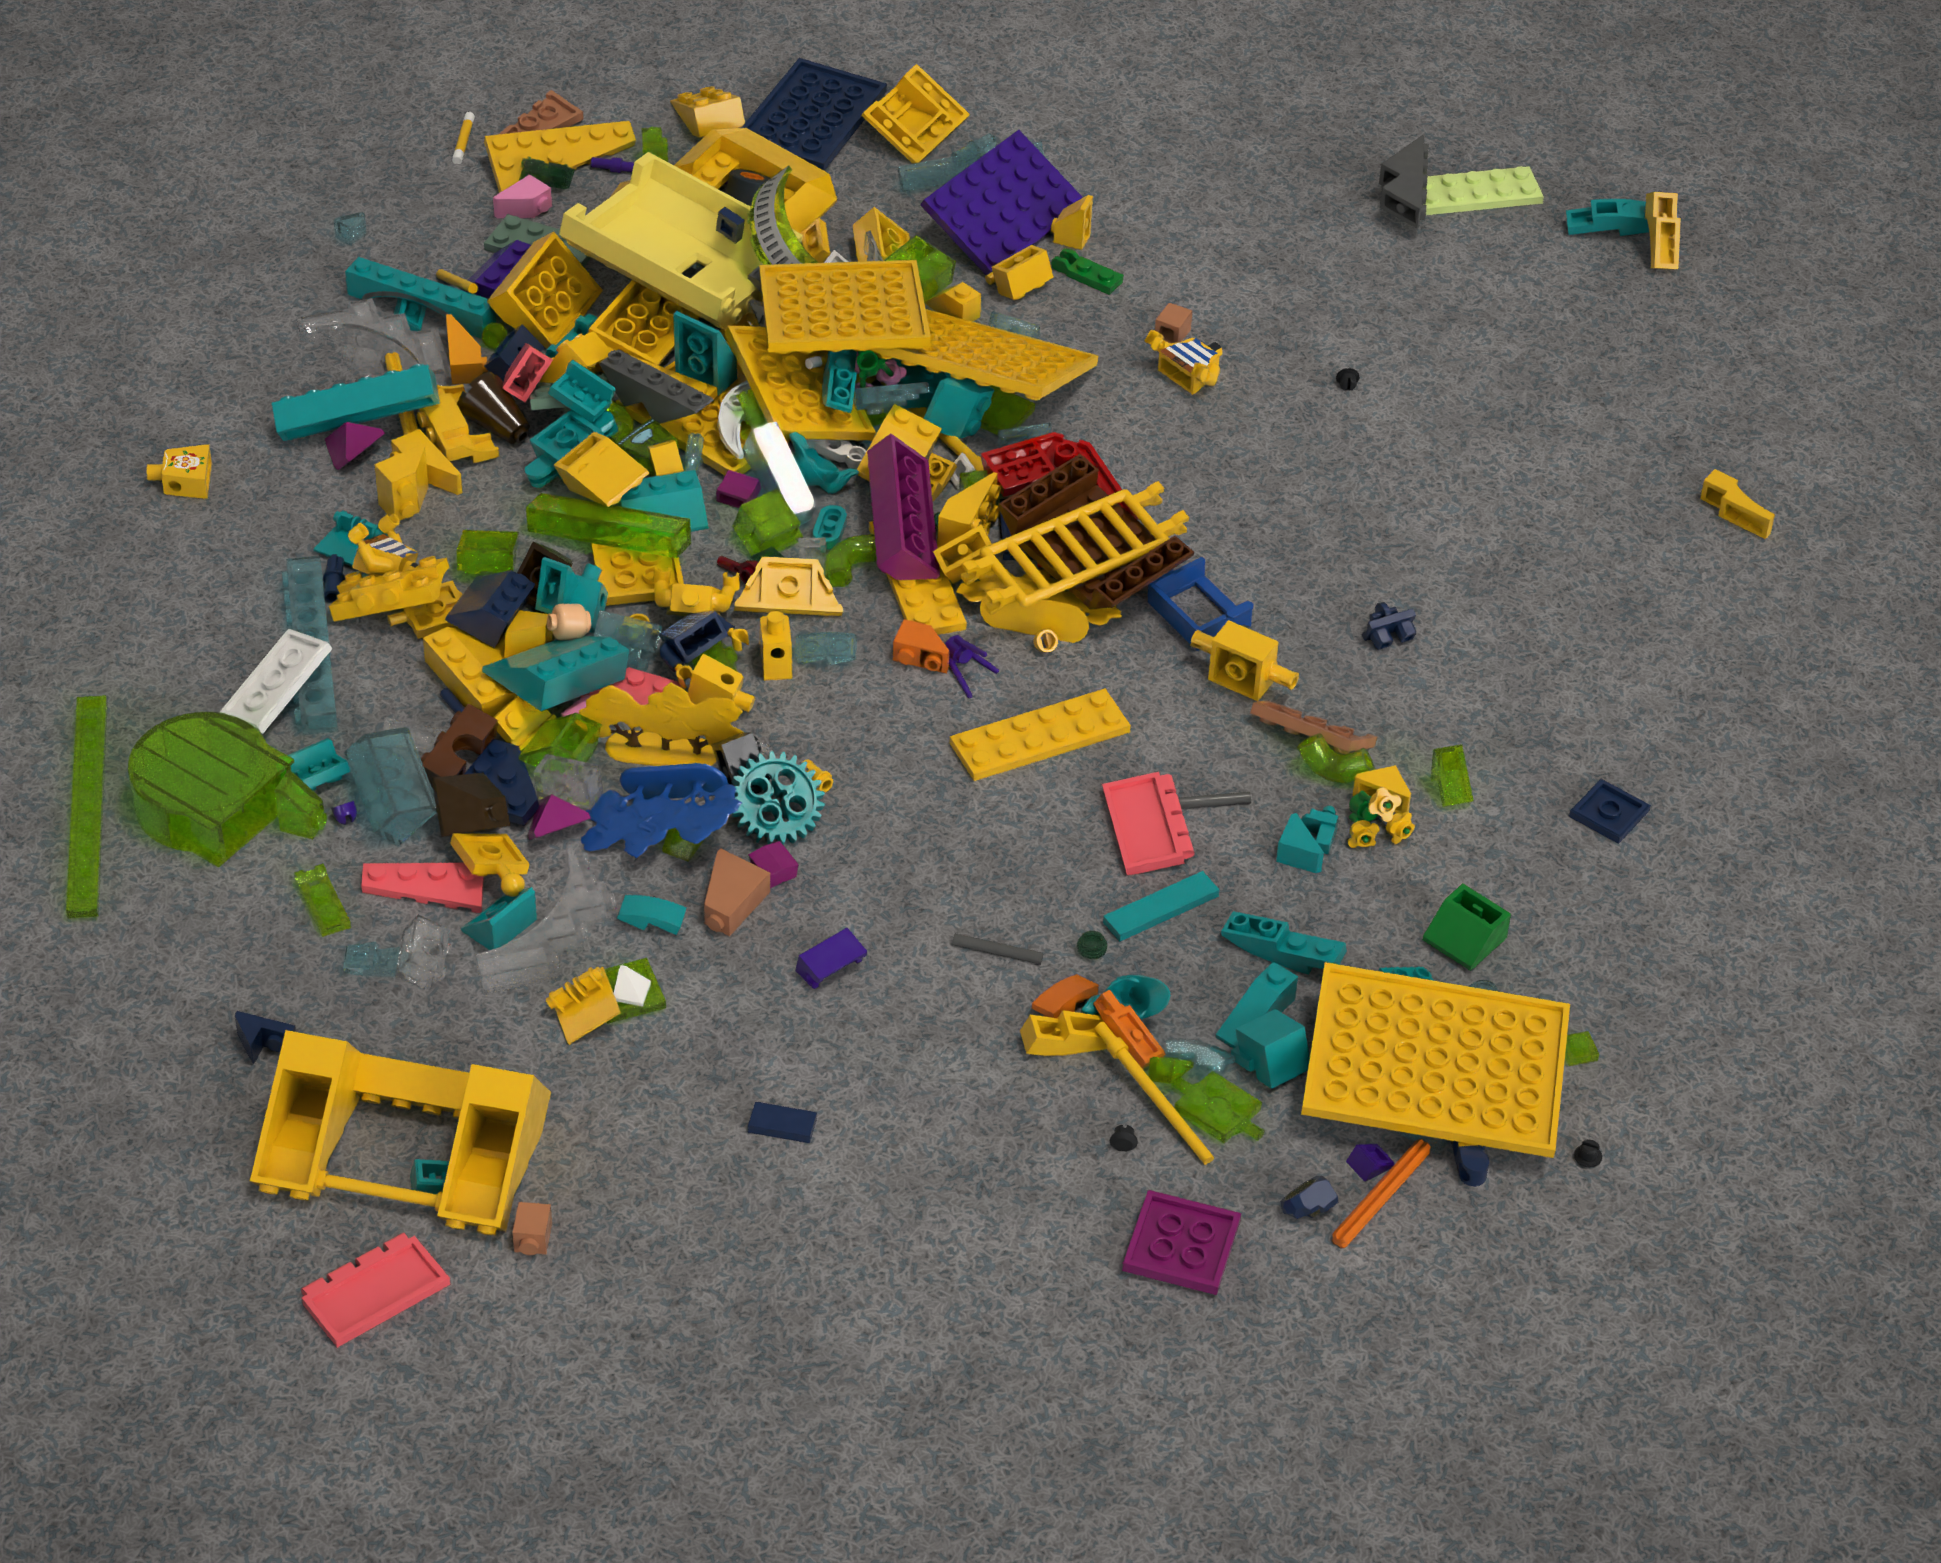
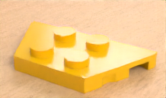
M762 557L756 566L755 572L745 584L740 597L735 601L734 611L764 613L779 611L783 614L842 616L843 607L841 604H838L833 594V588L829 580L825 578L824 570L818 559Z

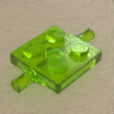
M1211 1071L1200 1082L1195 1084L1189 1083L1179 1075L1177 1078H1174L1171 1086L1185 1094L1175 1103L1174 1108L1181 1117L1223 1144L1233 1135L1245 1132L1256 1141L1263 1137L1265 1130L1251 1122V1119L1261 1110L1262 1101L1214 1071Z

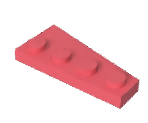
M464 862L363 863L362 893L396 899L407 897L415 899L419 903L428 904V901L445 904L447 908L457 909L458 907L470 908L472 912H482L484 876L472 874Z

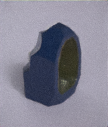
M1315 1176L1305 1181L1280 1201L1283 1213L1296 1219L1304 1216L1313 1218L1318 1214L1327 1212L1339 1203L1336 1192L1329 1181L1323 1176Z

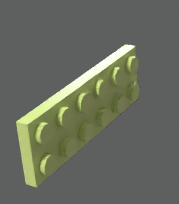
M1530 166L1428 176L1426 215L1543 204L1544 196Z

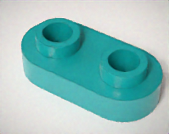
M829 505L820 510L813 529V543L816 547L830 550L840 544L847 524V513L844 508L837 505Z

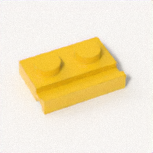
M516 695L493 718L498 720L497 732L505 742L519 746L521 751L556 716L554 714L551 715L547 709L543 711L538 710Z

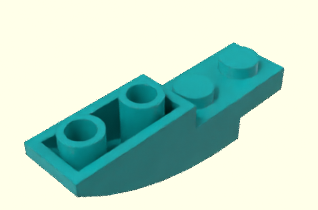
M1632 199L1591 200V207L1566 210L1568 235L1619 229L1620 236L1648 233V221L1645 219L1646 202Z
M853 349L839 352L828 351L822 385V398L825 406L851 413L857 374L855 372L857 351Z
M1235 911L1232 912L1221 930L1223 937L1248 953L1308 975L1313 967L1324 969L1325 962L1340 964L1347 952L1345 942L1291 932L1288 922Z

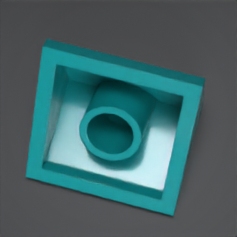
M530 887L523 889L516 897L502 895L460 929L482 946L496 953L537 920L535 891Z

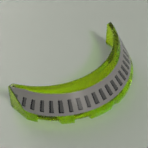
M790 165L758 188L748 213L747 224H750L752 233L750 241L757 258L764 265L818 263L799 242L786 215L784 189L787 178L792 171Z

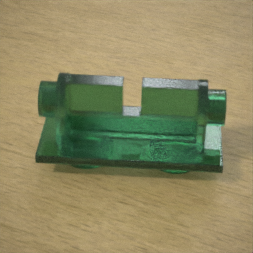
M528 156L527 159L522 158L521 168L523 169L519 181L531 175L550 187L569 189L575 169L568 167V164L561 165L551 162L547 164L545 161L531 159Z

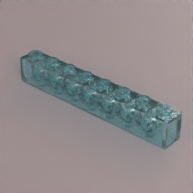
M320 556L286 559L287 570L282 571L283 587H289V589L284 590L285 607L291 606V609H285L287 626L293 627L287 628V630L291 629L329 643ZM330 652L293 696L294 705L300 704V707L294 708L296 725H302L303 735L338 732Z

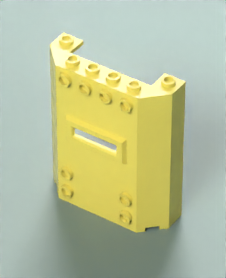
M647 152L634 162L630 183L587 215H585L587 207L579 203L563 214L559 235L567 240L568 245L709 321L718 328L726 331L727 326L738 324L744 315L754 310L751 303L758 305L763 302L762 293L748 279V275L760 264L772 265L763 251L756 233L754 208L650 152ZM724 207L745 220L742 239L736 244L716 231L718 212ZM776 221L785 244L798 259L803 248L801 246L803 235ZM696 262L704 266L703 269L691 278L682 274Z

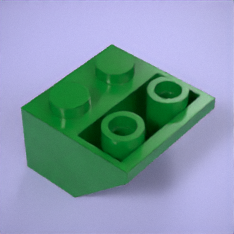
M1462 883L1443 901L1424 933L1422 940L1471 971L1507 938L1511 913Z

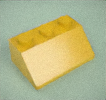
M875 207L852 225L858 262L875 261L873 237L883 261L914 260L909 233Z

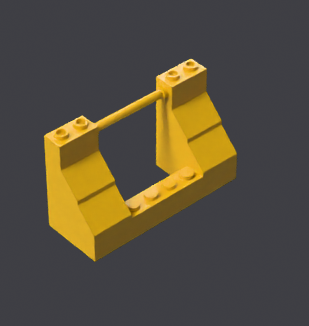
M285 1030L250 1181L259 1186L258 1191L277 1195L278 1190L290 1192L289 1197L305 1201L309 1200V1195L319 1197L321 1189L325 1190L326 1187L431 1206L435 1207V1211H438L437 1216L446 1221L445 1226L464 1230L465 1224L477 1226L476 1232L496 1236L497 1230L503 1232L507 1230L515 1192L528 1168L529 1160L543 1131L551 1091L534 1075L475 1064H471L470 1072L468 1073L364 1054L347 1041ZM360 1096H362V1101L373 1104H380L381 1100L392 1101L391 1106L400 1109L410 1110L411 1105L423 1107L422 1112L433 1115H441L442 1111L452 1112L453 1117L459 1119L443 1192H439L437 1195L330 1175L326 1171L328 1159L340 1140L344 1127L357 1106Z

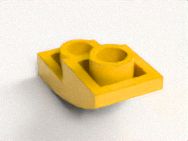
M931 453L928 462L932 501H934L951 479L957 465L950 460Z

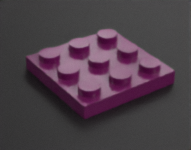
M1148 1190L1123 1261L1122 1271L1217 1295L1241 1222L1242 1213Z

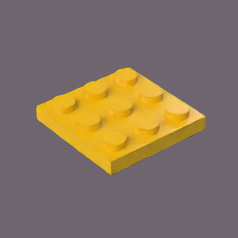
M674 533L591 542L594 565L602 570L598 582H601L608 591L606 606L655 601V584L653 583L655 566H658L660 571H667V567L671 568L669 586L672 583L684 584Z

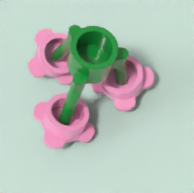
M858 351L855 372L859 374L860 382L855 384L854 392H856L862 406H874L877 404L878 399L873 394V385L867 383L866 378L876 375L879 382H884L888 389L893 390L897 387L900 379L907 375V370L904 367H899L894 359H889L885 362L883 359L878 360V356L873 351Z

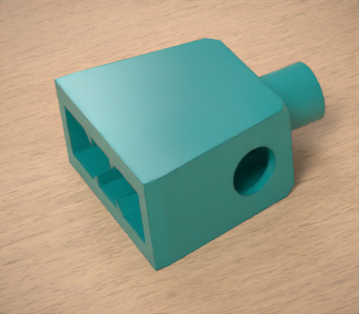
M587 563L582 575H576L579 583L569 604H581L585 611H589L591 616L589 632L598 634L608 598V591L601 582H598L602 570L593 564Z

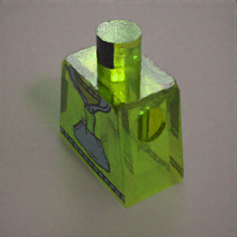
M652 418L616 442L621 449L648 470L649 474L647 476L654 477L655 474L647 447L675 440L678 448L677 439Z

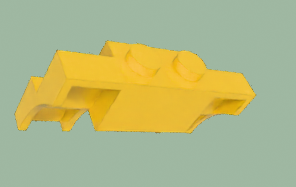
M437 385L440 404L420 408V412H417L420 427L426 428V435L429 440L449 461L470 456L473 463H478L499 457V448L495 447L490 433L469 435L468 424L457 405L461 393L465 392L464 385Z
M435 556L421 559L419 565L413 570L403 572L394 570L378 577L361 574V571L345 575V580L337 585L340 593L337 595V600L329 605L333 621L434 602L440 597L443 576L450 568L447 557L436 559Z

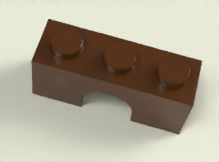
M469 703L462 712L457 711L450 722V728L447 732L442 731L438 735L433 750L430 753H424L418 764L420 768L419 781L432 787L431 778L464 775L467 761L458 757L455 753L460 750H470L480 755L496 737L498 720Z

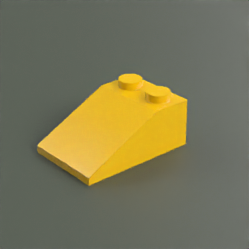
M894 404L868 450L891 433L927 459L936 444L942 428ZM866 452L857 468L859 471L857 475L870 482L868 454Z

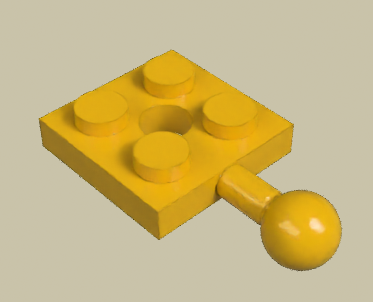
M452 834L450 844L472 874L482 877L488 874H498L501 878V890L510 897L518 896L519 892L525 888L524 879L519 874H527L530 864L507 834Z

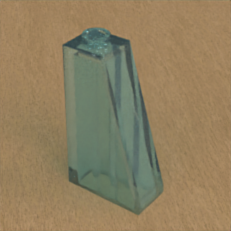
M777 421L752 429L742 449L744 458L787 525L795 522L797 525L807 523L812 519L817 505Z

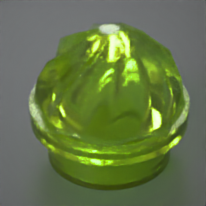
M489 323L482 332V340L487 347L497 348L507 335L508 330L501 323Z

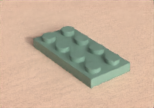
M509 214L506 215L484 242V250L496 253L515 240L532 245L534 241L554 231L583 267L592 258L568 245L567 240L559 235L560 229Z

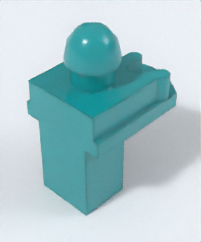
M1327 805L1322 811L1312 808L1309 814H1305L1301 818L1309 832L1318 834L1316 842L1324 854L1328 855L1338 829L1339 818L1336 815L1335 808L1331 805Z

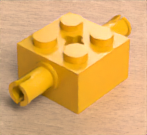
M1230 620L1226 622L1215 637L1205 634L1200 630H1196L1192 636L1191 647L1211 654L1208 680L1253 700L1259 701L1273 682L1292 690L1299 679L1298 672L1277 665L1278 641Z

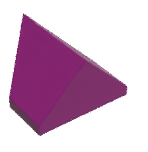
M344 423L325 438L334 467L337 470L341 469L384 435V431L360 424Z
M551 794L538 801L539 808L534 813L528 838L532 840L584 822L591 817L588 812Z

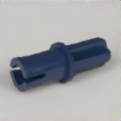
M332 554L331 558L327 560V570L323 575V582L325 583L323 597L328 603L337 600V595L340 594L337 585L345 580V575L343 574L344 559L343 557H338L337 554Z

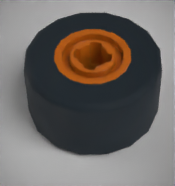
M732 170L729 174L725 193L746 205L755 206L760 189L771 178L749 170Z

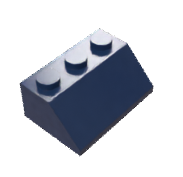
M512 570L476 577L447 614L445 620L495 648L505 635L506 630L518 611L523 610L536 584L528 580L524 575Z

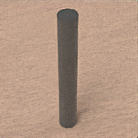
M1240 792L1179 797L1181 809L1251 803V793Z
M956 933L953 937L952 945L1040 965L1043 959V953Z

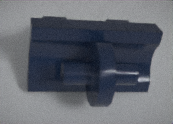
M1385 602L1377 603L1375 613L1369 615L1370 621L1367 624V631L1361 635L1365 641L1371 640L1377 650L1391 646L1393 639L1390 633L1396 632L1402 643L1412 640L1416 635L1413 624L1416 613L1413 608L1398 613L1396 607L1389 608Z

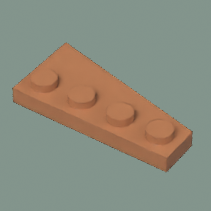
M550 90L546 93V99L543 101L538 100L533 104V110L528 114L523 113L518 117V122L515 125H509L499 134L571 127L584 120L583 111Z
M1270 701L1253 702L1250 712L1259 716V721L1265 724L1276 725L1277 723L1284 726V731L1295 735L1302 733L1309 736V741L1322 745L1325 743L1333 746L1334 751L1342 754L1373 748L1377 741V736L1371 734L1362 737L1353 735L1355 729L1347 726H1326L1327 720L1319 717L1304 716V718H1301V711Z

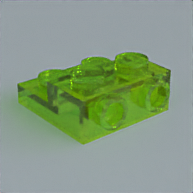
M463 530L457 547V571H464L467 574H478L481 571H489L493 574L509 570L514 571L519 532Z

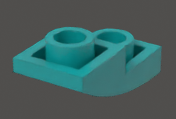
M625 895L617 919L642 930H645L648 923L677 935L687 907L656 897Z

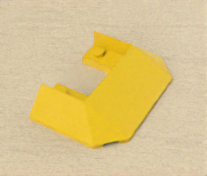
M748 128L712 129L674 165L717 189L728 180L732 170H749L773 178L788 167L776 189L774 201L775 219L800 234L817 218H821L837 202V196L829 173Z

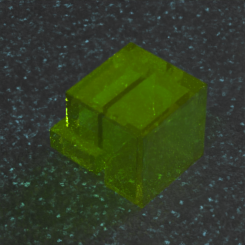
M778 488L742 504L732 525L742 543L756 561L796 544L803 539V534L799 530L801 523Z

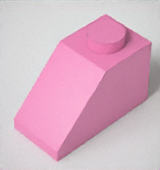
M528 175L493 197L494 216L496 218H505L509 214L519 218H535L552 207L551 187Z

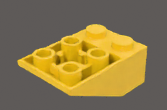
M714 86L700 89L701 93L693 95L692 92L681 93L677 95V99L670 100L692 135L699 138L706 136L712 129L740 128L745 124L740 97L731 94V92H723V89H715Z
M593 432L554 464L555 469L570 491L606 507L618 503L626 492L640 485L642 479L649 474L646 468L617 444L597 432Z
M993 472L947 500L938 516L937 549L981 524L987 535H989L991 521L996 522L999 515V508L996 505L1001 489L1000 485H997L998 473Z

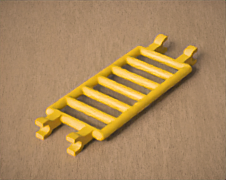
M1159 481L1148 486L1146 490L1134 495L1129 490L1123 489L980 550L981 559L976 561L968 560L962 563V567L966 572L962 573L960 578L968 585L976 581L979 576L993 571L1006 587L1005 589L1000 591L992 590L986 593V597L990 602L986 603L984 608L990 615L997 613L1005 605L1015 601L1021 606L1027 607L1139 559L1169 539L1168 536L1186 533L1187 528L1183 523L1189 521V516L1182 510L1162 523L1157 524L1143 507L1148 505L1156 506L1162 503L1163 499L1158 494L1163 493L1165 488ZM1124 501L1156 540L1143 545L1111 506ZM1101 511L1133 550L1120 555L1089 518V515ZM1078 521L1107 555L1109 560L1097 565L1065 525ZM1054 530L1086 570L1073 574L1042 535ZM1031 540L1062 577V580L1049 584L1018 545ZM1008 550L1039 589L1026 595L995 555Z

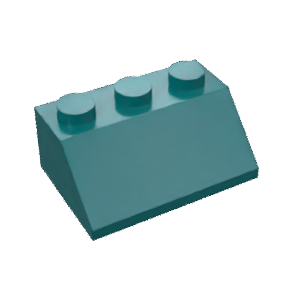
M695 470L643 478L640 485L630 489L616 503V509L626 538L674 533L675 535L709 529L702 487Z

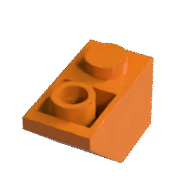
M904 619L893 641V661L947 674L949 670V649L931 625Z

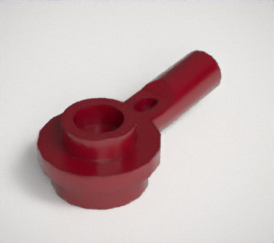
M720 556L717 559L719 567L739 573L740 579L744 584L753 575L759 563L756 560H747L739 563L724 556Z

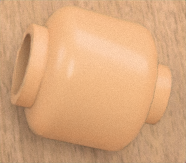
M558 604L554 607L552 614L547 616V628L560 641L583 638L590 631L591 616L589 611H585L581 604Z

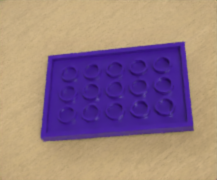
M1017 130L925 198L920 206L985 275L993 272L992 266L1026 247L1036 244L1051 232L1053 219L1058 218L1064 208L1083 197L1020 130Z

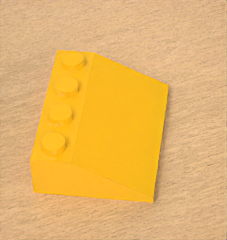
M553 231L533 242L490 296L487 303L505 323L515 329L523 324L545 348H548L551 344L556 346L575 327V320L580 315H585L603 290Z
M632 280L591 325L588 333L594 331L608 347L660 365L675 348L674 313L678 311L697 321L701 317Z
M456 626L446 627L423 637L425 662L465 707L469 703L494 717L516 696L515 693L482 672L483 666L505 659V635L495 648Z

